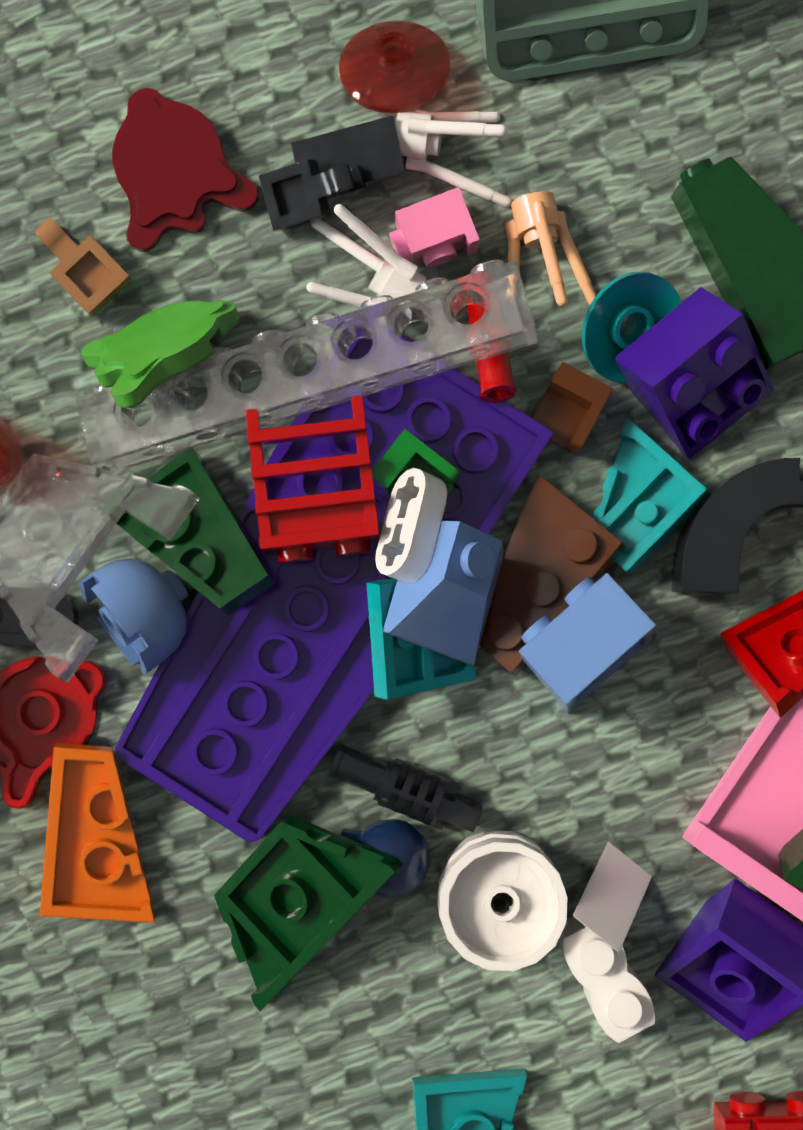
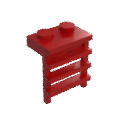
M363 396L351 397L353 418L270 429H260L258 409L245 410L248 429L247 440L250 446L252 464L251 474L254 481L256 498L255 509L258 516L260 549L268 555L278 554L279 563L313 560L312 550L335 547L336 556L338 557L370 553L369 543L379 542L381 534L376 510ZM355 434L357 454L267 465L264 463L262 445ZM351 469L360 470L362 489L269 500L266 480Z

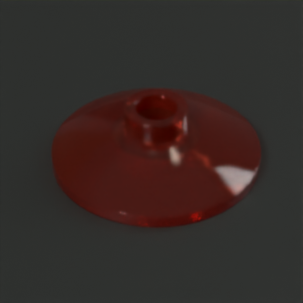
M386 21L363 29L346 44L339 61L340 79L346 93L361 106L381 113H402L424 106L442 91L450 73L449 53L442 39L427 27L409 21Z

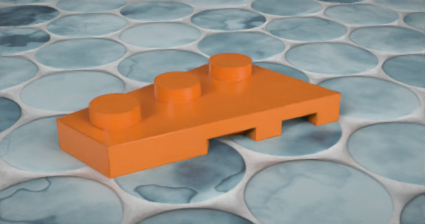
M56 743L54 746L39 916L155 923L154 908L114 747Z

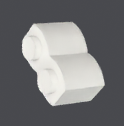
M573 916L568 918L558 944L572 974L583 985L588 1003L604 1032L614 1041L620 1043L654 1025L655 1012L653 1003L638 976L627 964L623 945L618 953Z

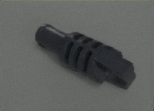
M340 744L328 774L332 778L373 793V800L377 801V805L391 809L399 814L401 813L439 830H443L445 823H449L474 832L482 814L481 803L458 793L461 787L460 783L396 757L395 759L389 758L386 763Z

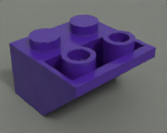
M702 287L614 358L631 392L688 460L713 442L720 434L774 391L744 315Z

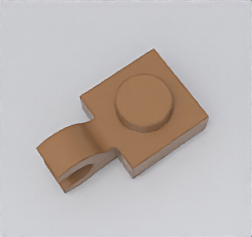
M51 217L34 231L41 241L61 260L49 273L91 317L99 312L132 280L91 235L77 246Z

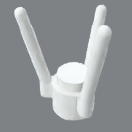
M399 109L395 125L401 154L407 157V170L425 172L505 208L511 206L512 199L427 160L428 155H439L443 134L505 136L508 132L505 125L487 124L500 121V114L498 112H430L417 109L413 112Z
M341 204L334 207V213L384 258L383 261L321 219L310 222L313 228L325 235L329 240L376 271L368 289L377 295L375 298L315 282L307 284L308 292L370 310L386 320L392 310L403 316L408 313L426 281V277L416 271L418 266L401 257L365 223Z

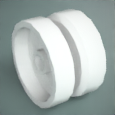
M486 830L465 838L448 854L438 875V911L447 940L465 960L486 970L513 972L536 964L556 946L567 922L568 897L559 872L551 859L535 841L514 831ZM498 893L509 894L505 898V906L494 907L492 898Z

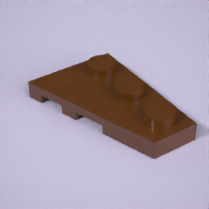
M539 474L536 476L505 551L480 646L514 675H517L526 665L518 652L526 645L521 636L543 616L547 615L552 621L569 607L564 600L565 597L587 577H591L596 582L618 554L626 547L620 540Z

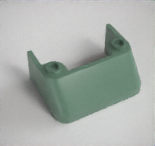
M475 0L483 52L490 71L499 79L517 81L686 52L696 46L705 34L709 0Z

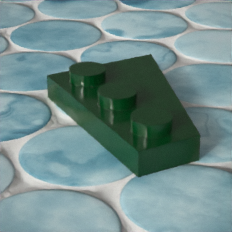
M192 447L101 510L102 513L227 615L232 614L276 583L202 457Z

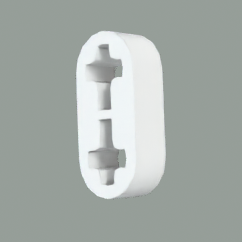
M412 468L404 472L395 483L376 550V566L381 574L403 583L412 584L421 579L428 570L433 558L447 500L446 484L441 479L420 469Z

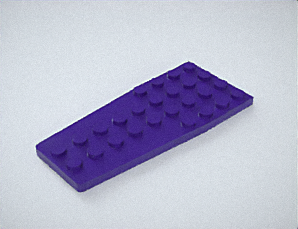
M365 311L290 425L353 418L351 397L363 396L371 469L375 467L403 430H408L455 467L461 474V480L447 496L442 521H461L486 534L490 533L554 433L506 401L499 403L482 401L480 399L481 390L479 384ZM355 434L279 443L267 464L357 454ZM359 469L266 480L269 500L362 489ZM373 482L381 534L390 495ZM254 488L238 519L276 583L230 615H227L198 591L186 614V633L179 647L158 666L115 748L116 755L120 760L247 842H256L261 839L374 691L367 582L391 578L381 574L377 569L375 558L378 542L369 543L370 553L338 557L336 556L335 547L312 550L313 560L279 563L278 554L268 555L260 549L258 516L255 509L256 498Z

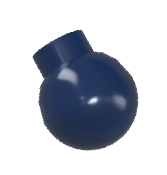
M401 819L378 820L368 825L363 831L344 828L341 832V836L396 857L402 862L403 866L383 885L376 895L389 899L400 898L415 891L424 881L430 866V851L426 839L412 824Z

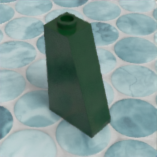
M732 156L713 165L711 159H705L694 164L680 174L682 181L673 192L671 198L724 302L744 315L767 370L803 352V231Z

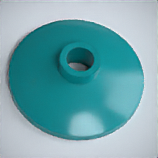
M650 272L627 273L608 283L593 299L583 322L582 347L588 363L598 374L610 381L627 383L614 358L681 304L677 291L667 280ZM627 317L625 327L620 330L624 319Z

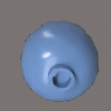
M129 558L114 560L80 580L79 587L87 604L97 598L102 606L99 609L101 616H98L96 619L133 666L140 662L141 673L146 675L164 662L179 647L187 628V615L181 601L188 597V593L173 571L167 569L161 574L150 563Z

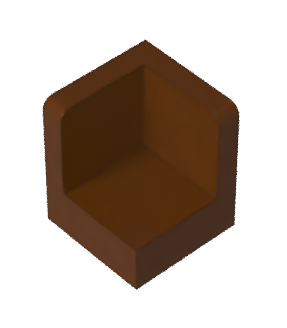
M562 362L532 419L554 432L549 439L550 442L576 454L585 443L613 388Z

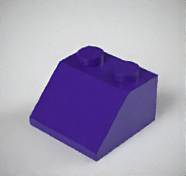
M735 878L704 903L662 962L655 976L747 1042L803 1006V926Z

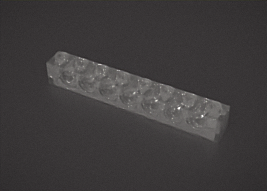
M492 260L477 265L470 271V275L448 281L446 278L427 280L419 284L415 288V292L394 299L390 295L370 298L360 305L359 310L340 316L333 312L316 315L306 321L305 327L286 333L283 330L262 332L252 338L251 344L232 350L229 347L213 348V354L204 362L166 380L157 386L136 407L121 408L116 404L111 394L112 387L105 388L100 384L93 388L92 394L76 398V404L91 464L112 474L187 451L191 447L197 448L246 433L248 429L245 410L258 409L260 428L350 401L351 397L373 394L539 343L516 260L505 264L501 260ZM477 304L485 308L483 316L473 324H461L456 321L457 313L466 305ZM415 321H423L429 324L426 334L421 339L414 342H407L401 339L402 331L408 324ZM360 338L373 340L371 350L366 356L360 359L347 358L348 348L355 340ZM305 355L317 356L316 366L309 374L294 376V366L301 357ZM254 371H261L262 380L257 389L250 393H241V383L245 376ZM207 388L208 395L205 403L198 409L189 410L188 401L191 394L197 389ZM148 404H153L154 412L150 421L143 426L137 427L136 417L140 409Z

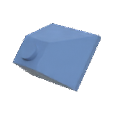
M441 521L433 558L424 576L412 584L397 580L383 632L462 663L474 665L504 558L502 541L461 521Z

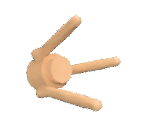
M549 191L533 192L515 199L511 203L514 220L504 224L508 239L507 306L513 309L518 305L520 245L522 240H524L526 248H542L556 303L560 307L567 304L568 300L554 247V243L558 238L579 286L582 288L590 305L596 297V292L568 230L565 211L557 210L554 193Z

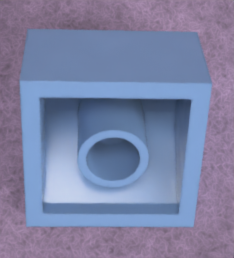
M608 573L597 582L591 577L584 579L565 597L564 600L569 605L567 609L553 621L547 615L543 616L521 636V639L526 644L518 651L522 660L567 713H570L649 643L656 627L653 621Z

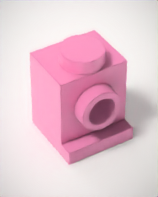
M459 187L395 211V226L397 230L389 233L393 249L411 263L416 265L424 262L426 268L436 267L454 259L457 256L455 249L463 247L466 256L477 253L480 239Z

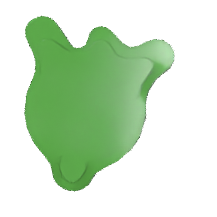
M223 300L212 302L185 301L167 305L141 316L114 334L88 343L81 350V355L89 367L95 368L94 373L100 385L105 388L112 387L111 394L116 404L121 408H133L141 404L157 386L166 380L192 369L213 354V348L209 340L213 335L216 338L223 339L227 332L239 323L240 315L233 302Z

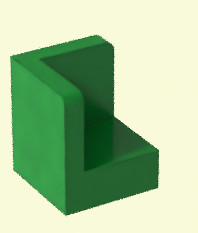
M406 429L403 430L372 469L373 482L390 496L399 477L412 468L420 469L441 479L446 484L447 496L461 480V474L455 467Z

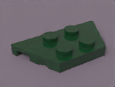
M290 815L276 826L214 894L222 919L231 930V943L239 963L247 961L257 988L251 995V998L259 1011L265 1008L403 866L398 858Z

